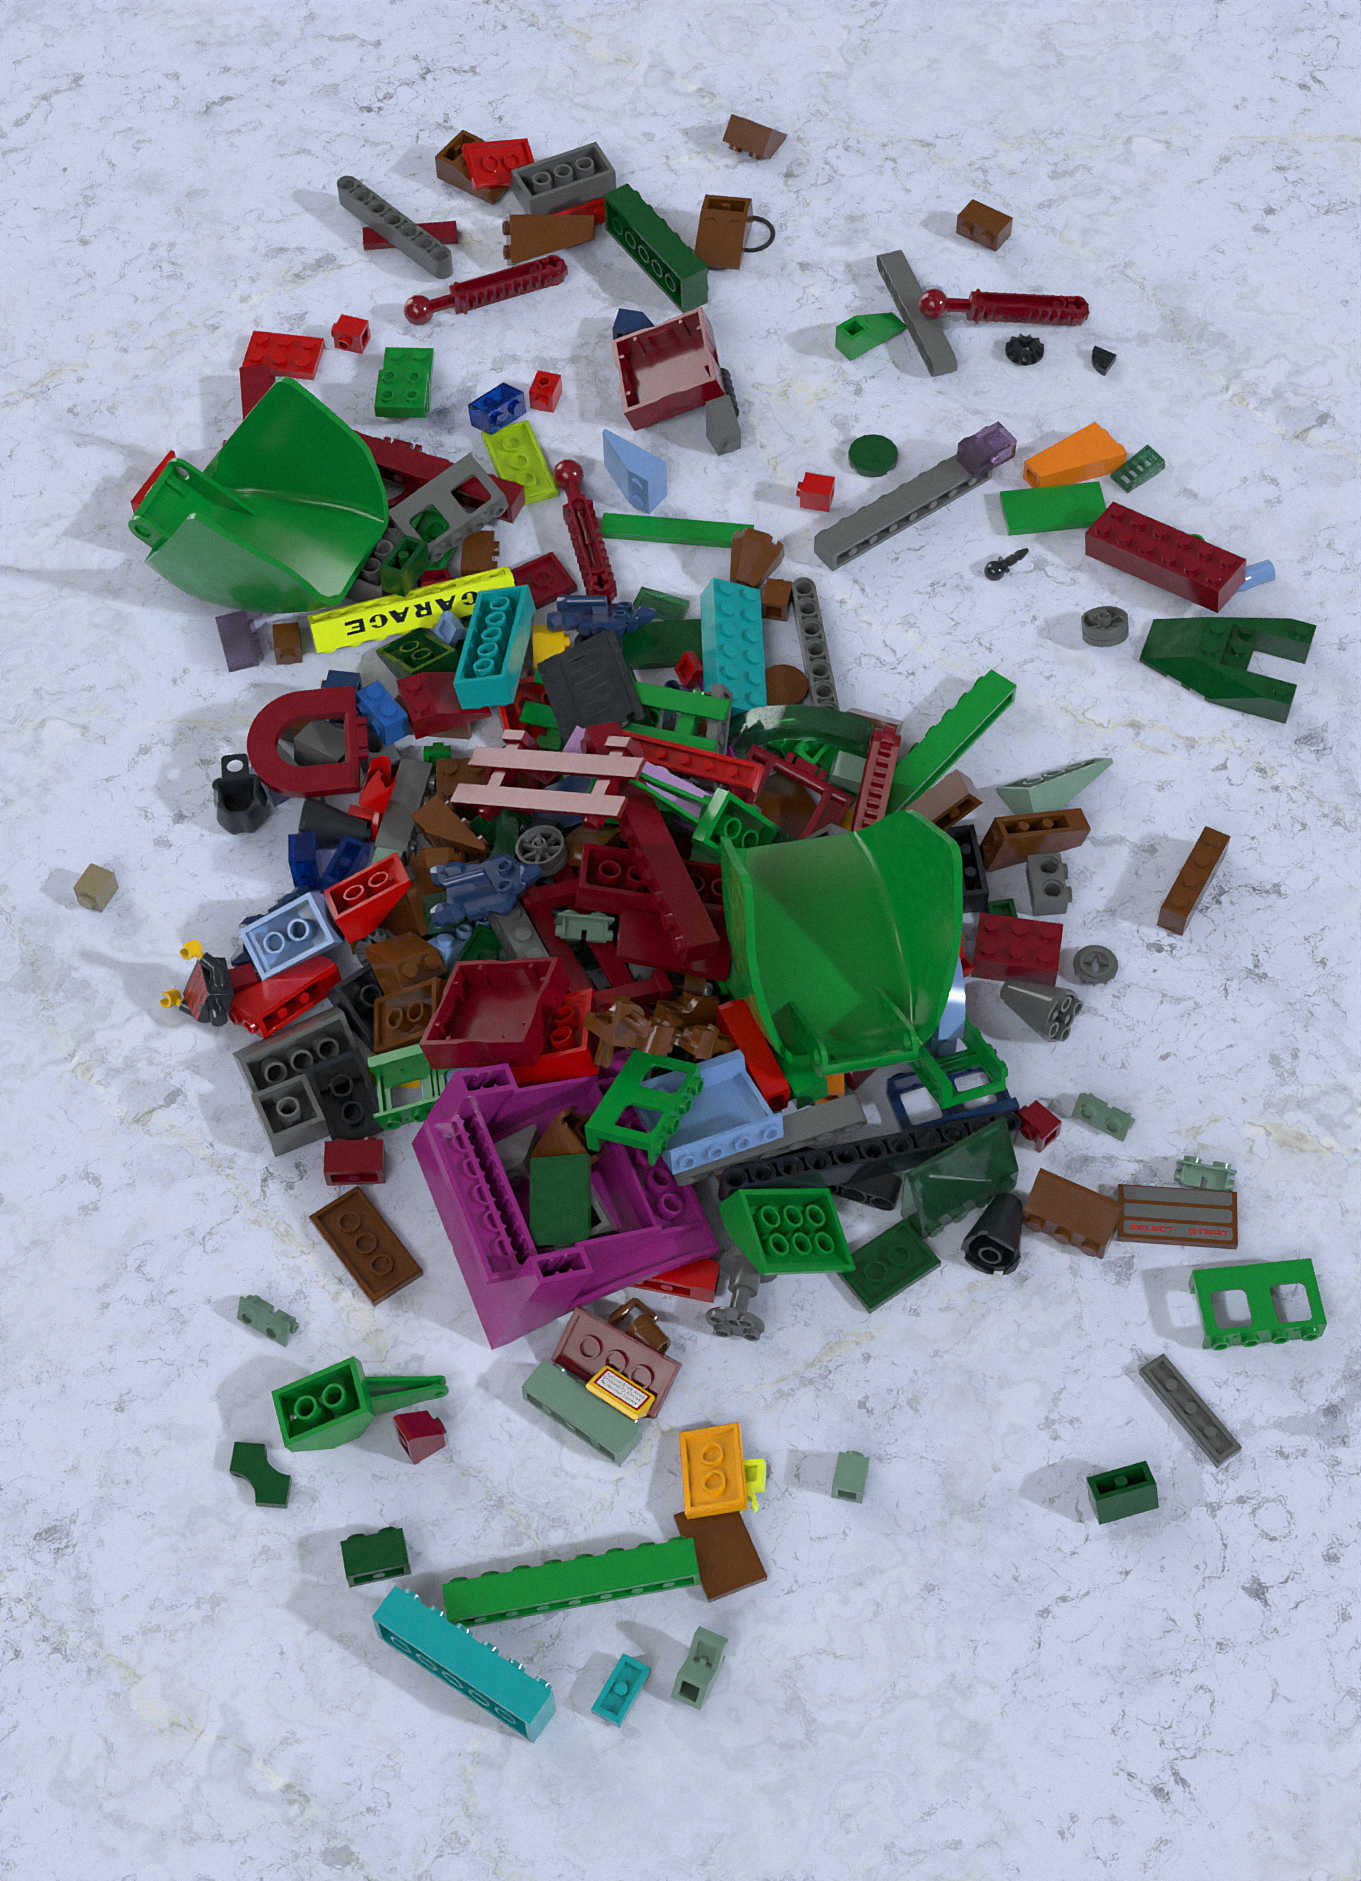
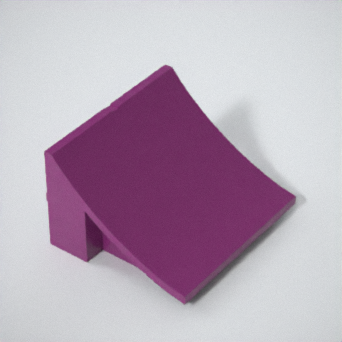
M633 1048L614 1052L611 1065L608 1068L600 1065L599 1074L518 1088L508 1063L456 1071L411 1143L448 1239L453 1247V1252L491 1350L507 1345L537 1328L574 1311L576 1306L583 1307L649 1278L716 1256L720 1251L692 1184L678 1186L674 1175H672L661 1155L654 1165H649L648 1150L605 1140L601 1147V1150L606 1148L607 1155L591 1164V1183L620 1234L576 1242L572 1248L555 1251L554 1247L535 1248L530 1236V1177L522 1181L518 1186L511 1188L494 1144L534 1123L542 1137L554 1117L572 1105L578 1108L575 1111L578 1115L584 1112L591 1117L633 1053ZM628 1105L617 1121L616 1126L648 1133L635 1112L633 1105Z

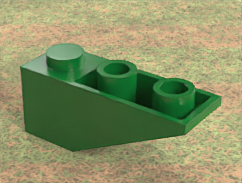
M893 312L856 315L836 326L835 347L849 361H852L906 330L907 326Z

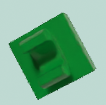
M433 742V746H424V762L433 763L434 774H436V759H452L451 745L444 746V742Z

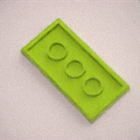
M529 420L481 432L483 443L497 477L524 485V506L559 497L558 489Z

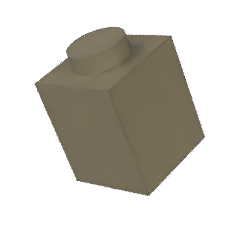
M90 863L73 889L77 901L82 907L88 910L95 909L102 913L119 889L114 872Z

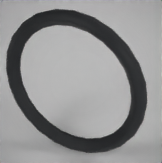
M753 215V220L760 221L769 228L770 238L760 247L745 248L747 253L762 251L768 248L774 241L775 229L763 217Z

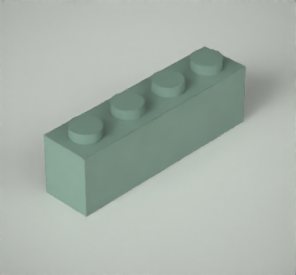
M544 1359L521 1386L523 1399L612 1462L621 1466L642 1440L640 1422L622 1414L615 1407L587 1390V1384L582 1380H573L559 1364H550Z

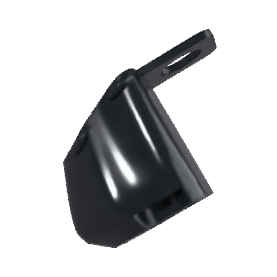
M247 754L225 755L221 758L222 778H217L212 783L217 821L232 835L254 833L267 818V795L261 784V779L255 774L249 775ZM233 760H239L243 763L242 769L237 772L229 771L227 765Z

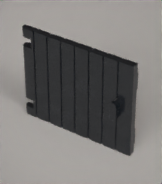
M613 628L603 631L537 664L565 746L576 726L584 729L589 726L617 721L622 730L631 725L629 717L635 715L638 722L646 718Z

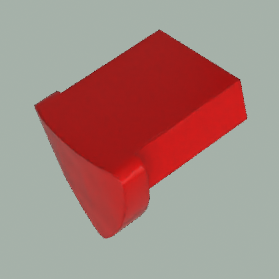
M350 804L348 813L367 821V825H371L370 842L375 843L384 813Z

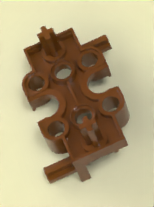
M684 991L683 996L678 995L677 1001L680 1004L672 1001L658 1000L653 1017L650 1016L649 1020L644 1017L643 1009L630 1001V997L613 996L608 1011L602 1013L587 1012L583 1026L600 1037L593 1063L605 1068L611 1065L616 1046L637 1048L645 1053L667 1056V1053L672 1052L673 1045H677L693 1054L694 1059L692 1063L697 1064L711 1059L712 1055L721 1056L733 1052L736 1042L731 1040L730 1035H724L719 1032V1029L713 1024L720 999L707 995L696 997L689 991Z

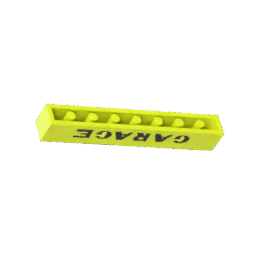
M508 566L412 589L406 597L392 594L308 615L307 619L317 653L328 654L335 652L337 648L345 646L357 647L362 642L369 640H384L387 636L396 633L404 635L412 632V629L435 627L444 611H452L456 618L462 619L464 616L472 615L478 591L513 587L515 584L513 574Z

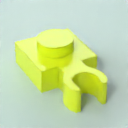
M744 1459L748 1502H752V1509L755 1513L759 1509L756 1493L765 1492L767 1464L764 1459Z

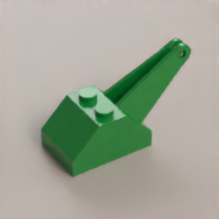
M641 772L639 778L705 809L706 811L700 820L649 786L637 780L628 781L629 784L645 792L694 826L696 830L691 838V843L721 861L720 836H729L733 846L736 848H750L770 845L780 828L735 795L720 788H717L712 800L708 801Z
M352 1356L271 1391L284 1447L291 1452L334 1449L360 1438L376 1416L420 1402L444 1397L449 1393V1389L445 1385V1376L365 1377L361 1361Z

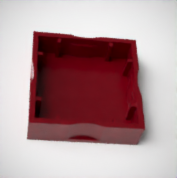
M702 307L670 318L657 326L641 329L611 341L615 366L620 375L619 389L623 412L634 431L706 405L707 401L726 395L712 325Z
M560 957L521 958L512 961H457L443 990L441 1003L432 1015L419 1044L431 1068H480L508 1063L509 1067L536 1066L571 983Z

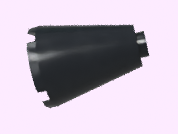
M305 796L298 827L299 836L296 839L295 849L363 848V843L369 844L372 829L367 827V821L313 797Z
M1012 1193L997 1194L964 1238L961 1251L964 1250V1259L976 1270L993 1275L994 1271H1003L1002 1275H1008L1018 1267L1021 1258L1023 1204L1016 1195Z

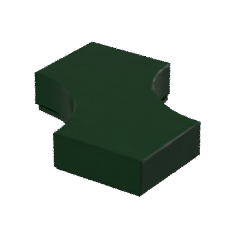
M234 1442L229 1470L231 1475L243 1478L253 1487L256 1506L287 1509L292 1482L291 1475L282 1474L269 1464L265 1444Z

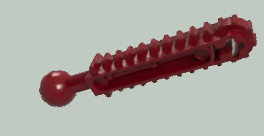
M549 255L539 260L461 283L454 282V285L449 286L450 294L431 300L423 295L410 297L404 304V315L413 325H425L431 320L433 313L452 307L456 314L463 313L466 315L467 311L550 286H557L564 282L565 277L568 275V266L565 264L564 259H561L559 256Z
M933 288L926 290L920 296L918 302L920 313L928 319H940L946 312L966 313L967 320L974 321L975 324H978L979 321L1080 326L1087 320L1090 314L1089 304L1081 296L981 292L980 289H977L976 291H971L968 299L947 298L943 291Z
M564 459L557 463L552 474L557 487L566 492L568 503L562 506L563 519L565 524L568 525V533H570V540L572 541V547L577 558V564H579V571L581 572L586 595L607 596V603H612L614 598L617 597L616 580H614L605 543L602 540V533H600L598 519L593 509V500H588L585 494H581L579 486L583 482L584 471L578 462Z
M883 724L881 729H873L851 824V832L866 828L885 816L901 743V735L895 732V727Z

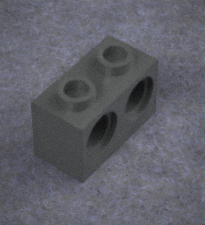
M1061 854L1027 855L1025 873L1033 916L1066 914L1068 903H1072L1071 886H1066L1065 880L1068 879V867L1066 863H1062Z

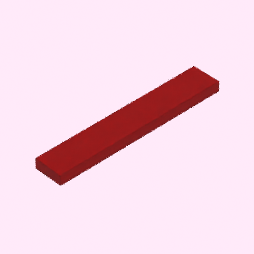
M621 730L624 737H631L645 752L643 758L647 762L655 766H662L670 772L756 793L765 769L759 763Z

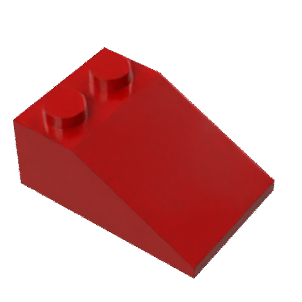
M395 852L324 890L323 893L336 923L350 944L356 940L363 939L367 934L373 932L412 883L398 853Z

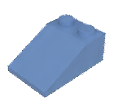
M604 429L602 432L604 466L627 501L634 508L650 514L667 496L666 462L611 431Z
M308 892L238 930L262 981L319 954L322 955L344 943L332 915L319 892Z

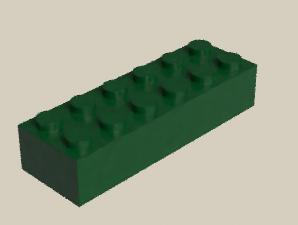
M627 183L604 194L605 230L682 313H686L708 303L709 286L707 274L709 270L706 263L694 254L691 247H687L678 233L673 232L668 227L667 222L655 213L653 207L641 198L637 190L634 191Z

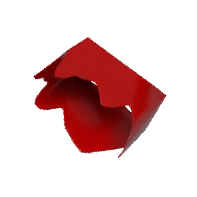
M379 756L372 759L369 763L361 787L358 805L385 813L397 782L398 774L397 770L395 777L392 779L389 756Z

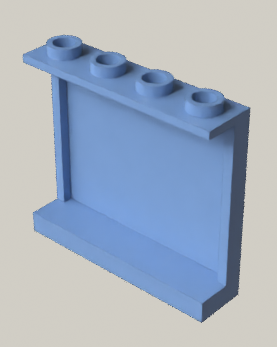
M740 1049L697 1063L700 1065L701 1078L704 1079L703 1090L700 1095H696L690 1112L683 1116L677 1133L675 1135L672 1134L665 1153L661 1155L672 1175L784 1137L781 1112L777 1114L772 1112L745 1070V1059ZM673 1071L640 1083V1086L667 1093H675L687 1074ZM633 1105L647 1132H652L663 1114Z

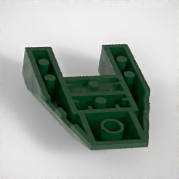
M1192 617L1153 619L1139 662L1165 677L1167 675L1181 682V686L1188 691L1191 688L1203 695L1204 700L1209 703L1286 724L1297 685L1249 672L1247 669L1254 650L1305 664L1317 625L1292 618Z

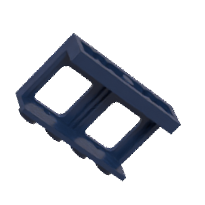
M974 1066L946 1076L957 1090L954 1082L955 1079L978 1072H984L986 1075L987 1073L982 1067ZM915 1072L897 1073L888 1078L886 1082V1095L901 1132L1001 1111H1010L1016 1114L1020 1109L1016 1097L1011 1098L1006 1088L1004 1091L994 1093L997 1099L995 1103L971 1110L966 1109L963 1103L945 1109L940 1108L943 1115L941 1118L913 1125L909 1121L900 1096L903 1093L924 1088L925 1086ZM987 1075V1078H988L989 1082L991 1083L992 1080H991L990 1077Z

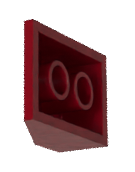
M422 672L396 680L399 699L404 711L408 715V722L416 740L492 716L490 708L486 706L479 709L462 710L453 685L456 672Z

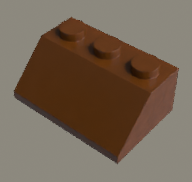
M1040 1168L1023 1210L1022 1224L1026 1225L1031 1231L1042 1232L1053 1237L1058 1243L1072 1245L1088 1256H1097L1103 1259L1117 1231L1123 1204Z

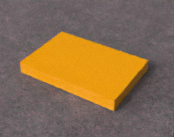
M736 1422L679 1432L684 1508L687 1520L749 1509L740 1423Z

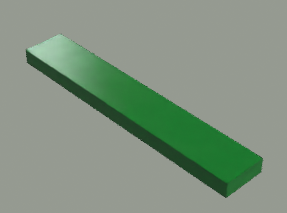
M603 512L600 533H602V538L731 548L734 532L740 530V533H742L744 528L754 529V525Z

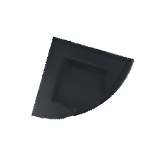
M1094 346L1091 362L1094 369L1105 376L1116 361L1117 355Z

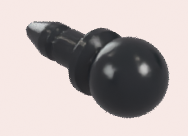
M1029 549L1017 550L1014 554L1006 557L1005 560L1000 556L998 561L987 563L984 568L986 578L992 581L1000 580L1004 573L1010 572L1008 567L1021 561L1028 554Z

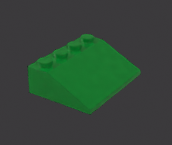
M829 1188L739 1189L718 1204L727 1234L762 1276L838 1273L856 1270Z

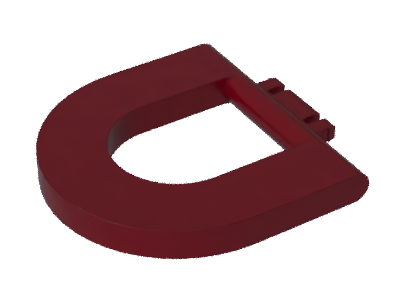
M342 686L291 692L274 699L257 714L248 732L247 754L255 774L266 787L278 794L292 798H305V796L322 797L358 793L361 791L359 759H368L369 752L368 750L360 749H368L367 727H361L367 726L366 717L357 718L355 687ZM343 718L346 762L300 767L286 763L278 755V741L284 731L292 725L300 722Z
M753 744L745 760L762 764L765 767L757 791L754 793L729 787L728 791L744 803L753 805L771 771L775 770L823 795L798 840L804 839L831 823L837 826L840 825L854 796L823 781L825 776H827V771L821 769L819 775L815 776L814 774L818 768L816 765L800 757L793 764L792 760L795 754L788 752L787 757L783 760Z

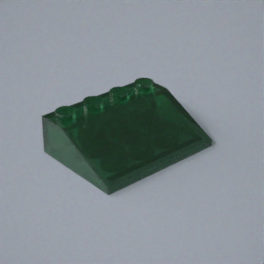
M1002 1116L905 1173L900 1215L903 1219L907 1220L922 1239L928 1236L930 1238L937 1236L948 1224L962 1221L970 1211L977 1207L981 1209L987 1206L997 1194L1009 1193L1015 1188L1019 1168L1006 1119Z

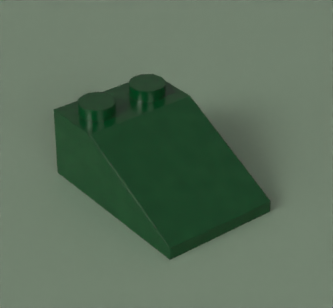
M421 628L376 650L378 657L398 680L422 672H457L459 658L454 648Z

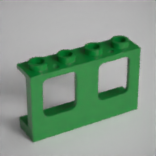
M966 1012L964 1038H960V1040L967 1049L943 1057L933 1058L924 1045L919 1047L918 1060L908 1062L941 1109L1006 1090V1077H1008L1006 1063L1003 1060L1000 1061L992 1045L986 1043L982 1038L980 1030L977 1027L975 1028L969 1021ZM974 1066H980L992 1080L991 1083L965 1091H957L946 1075Z
M419 1044L369 1057V1069L376 1076L379 1113L374 1114V1119L384 1130H395L409 1123L424 1122L446 1087V1074L451 1070L459 1068L432 1069ZM422 1080L424 1100L393 1108L392 1089L395 1086Z
M635 1049L585 1126L587 1148L599 1151L605 1140L648 1150L649 1165H654L658 1157L665 1153L672 1134L675 1135L677 1133L683 1116L690 1112L696 1095H700L703 1090L704 1079L701 1078L700 1065L662 1055H653ZM653 1066L687 1074L675 1093H667L640 1086V1083L647 1076L648 1070ZM628 1105L638 1106L663 1114L650 1133L616 1126L617 1121Z
M1311 1258L1192 1270L1188 1284L1190 1293L1196 1295L1205 1336L1202 1343L1203 1349L1212 1348L1213 1350L1220 1351L1236 1345L1254 1347L1264 1342L1283 1344L1293 1339L1313 1341L1324 1333L1327 1321ZM1302 1284L1306 1290L1312 1318L1305 1321L1279 1322L1276 1317L1270 1288L1279 1285ZM1242 1290L1245 1292L1252 1325L1229 1329L1219 1328L1216 1324L1210 1295L1214 1292Z

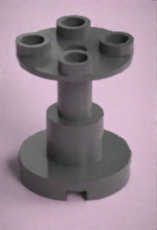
M736 1244L730 1245L728 1251L725 1252V1249L721 1251L718 1262L720 1269L730 1276L728 1290L733 1293L730 1306L709 1309L706 1312L705 1319L709 1325L714 1327L713 1333L719 1337L728 1338L731 1335H735L749 1341H758L761 1333L764 1332L765 1324L760 1318L747 1312L750 1298L757 1296L761 1283L772 1282L777 1278V1275L762 1276Z

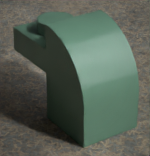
M701 1626L697 1628L688 1657L678 1671L671 1694L672 1698L701 1710L723 1666L726 1657L724 1653L728 1643L727 1638Z

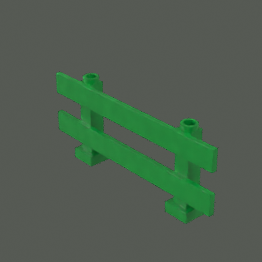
M537 668L533 682L535 684L543 685L541 675ZM633 681L641 705L681 713L675 732L631 723L630 726L622 730L715 752L718 743L716 740L696 735L702 718L725 722L731 705L730 700L707 696L706 693L699 690L687 692ZM526 701L519 721L549 728L546 737L538 736L536 742L540 745L539 749L551 752L563 751L565 745L551 706ZM670 772V774L680 779H690V776Z

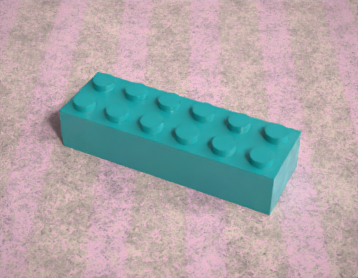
M713 577L700 595L704 692L712 691V684H723L733 693L729 727L754 733L767 716L760 590Z
M528 585L478 591L453 683L462 710L479 709L494 705L504 706L514 703L536 613Z
M394 1586L372 1615L378 1638L534 1743L556 1712L553 1691H551L552 1686L539 1676L533 1679L524 1673L525 1668L516 1660L510 1658L507 1661L499 1656L498 1649L489 1642L483 1641L480 1643L472 1637L473 1633L464 1625L457 1623L455 1626L447 1621V1616L439 1608L433 1605L428 1608L420 1602L421 1598L412 1590L406 1588L403 1591Z

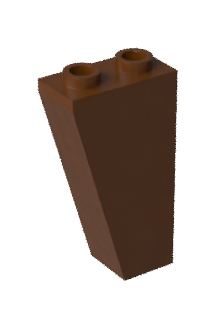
M508 215L506 221L502 222V233L506 235V245L503 246V258L507 260V266H513L594 240V215Z
M1081 808L995 817L979 846L983 866L986 872H993L1027 862V855L1059 853L1082 846L1091 828Z

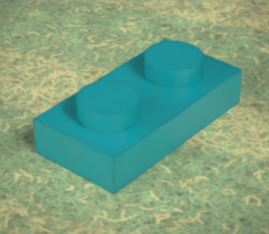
M623 1653L593 1704L591 1712L620 1728L652 1672L651 1668Z

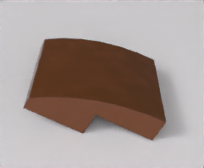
M582 824L574 829L564 839L569 850V857L565 865L579 866L584 842L619 848L623 841L620 827L599 826L597 830H591Z

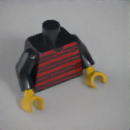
M191 940L183 944L185 948L179 952L184 960L197 958L183 992L184 999H182L181 993L173 988L162 992L168 998L160 1000V1005L164 1008L177 1005L180 1011L194 1017L198 1022H211L215 1027L223 1026L228 1022L226 1013L234 998L225 957H213L208 952L204 954L200 942Z

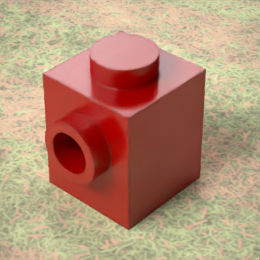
M341 314L337 323H334L331 328V336L334 338L335 348L362 354L371 338L368 320Z
M537 371L529 389L530 408L554 413L562 394L561 375Z
M805 472L803 482H798L796 496L800 497V508L830 512L835 493V477Z

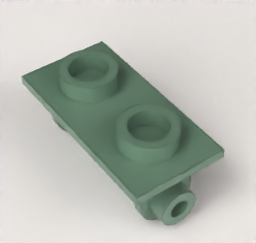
M575 910L558 912L554 924H559L555 926V936H560V939L580 941L581 931H586L587 942L606 943V941H612L613 930H610L615 917H607L604 913L582 915Z
M1080 1093L1072 1116L1123 1142L1128 1130L1132 1128L1135 1119L1131 1117L1132 1114L1126 1113L1114 1106L1112 1108L1108 1107V1103L1093 1096L1092 1093Z
M1186 1155L1184 1160L1178 1159L1176 1161L1177 1165H1182L1181 1170L1176 1169L1174 1181H1179L1180 1185L1200 1188L1201 1178L1204 1177L1207 1178L1205 1189L1233 1191L1234 1180L1229 1179L1230 1175L1234 1176L1237 1174V1170L1230 1169L1231 1164L1213 1161V1166L1201 1164V1158Z
M248 1295L246 1298L241 1296L237 1319L286 1347L289 1332L294 1334L299 1328L296 1318L280 1309L271 1314L274 1306L261 1299L258 1295Z

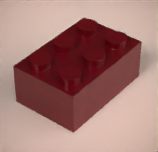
M980 913L973 957L974 969L971 972V977L1006 982L1008 979H1020L1055 986L1064 924Z

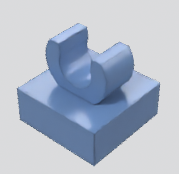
M444 611L434 629V633L442 642L455 648L459 639L466 638L468 628L463 627L461 624L462 620L456 618L452 611Z

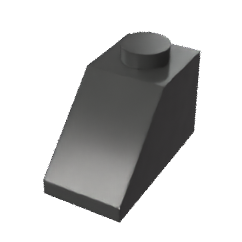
M729 394L706 402V437L718 456L741 449V430Z
M535 1123L494 1144L511 1188L518 1186L522 1181L530 1177L531 1152L541 1139Z

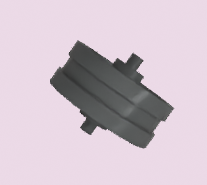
M1113 606L1096 607L1085 612L1081 617L1082 638L1089 645L1111 647L1124 642L1129 636L1128 614L1121 608Z
M540 825L530 828L519 837L516 843L515 852L521 863L539 865L543 871L541 877L557 873L565 866L569 857V850L561 831L553 826ZM557 841L561 844L559 846H553Z

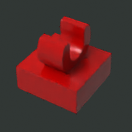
M685 651L674 669L682 685L689 689L694 688L701 675H703V661L697 658L694 651Z

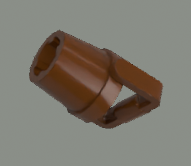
M638 1298L630 1299L625 1305L619 1306L609 1316L608 1322L618 1325L636 1307L643 1314L637 1317L625 1332L664 1354L671 1345L669 1337L656 1324L659 1320L658 1316Z

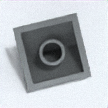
M325 720L311 721L293 738L294 761L300 767L346 762L344 729Z

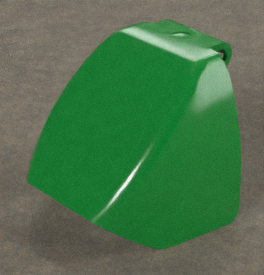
M282 376L277 379L249 412L203 473L183 459L172 458L145 495L144 500L128 522V527L134 536L152 548L144 563L185 593L228 608L258 613L284 614L310 612L339 605L385 532L389 520L386 490L379 469L367 444L311 392L296 380ZM176 467L184 469L189 476L182 475Z
M912 809L889 814L878 822L855 832L750 848H736L733 846L729 836H720L723 906L726 931L736 973L757 1026L776 1052L792 1066L797 1068L812 1067L819 1077L917 1061L919 1047L925 1044L935 1032L945 1010L960 952L963 922L962 856L957 842L922 814Z

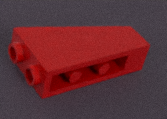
M319 954L235 993L227 1015L235 1025L239 1024L246 1028L250 1034H256L263 1039H267L327 997L325 992L342 981L338 967L335 962Z
M744 998L717 1006L715 1026L719 1029V1032L724 1035H730L731 1040L736 1042L734 1051L740 1049L744 1055L745 1070L772 1112L788 1108L790 1087Z
M707 1258L673 1269L629 1287L714 1303L720 1279V1264Z

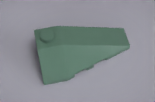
M1095 757L1065 766V770L1041 773V778L1030 780L1022 778L997 787L996 791L1015 815L1060 810L1111 766L1113 759Z

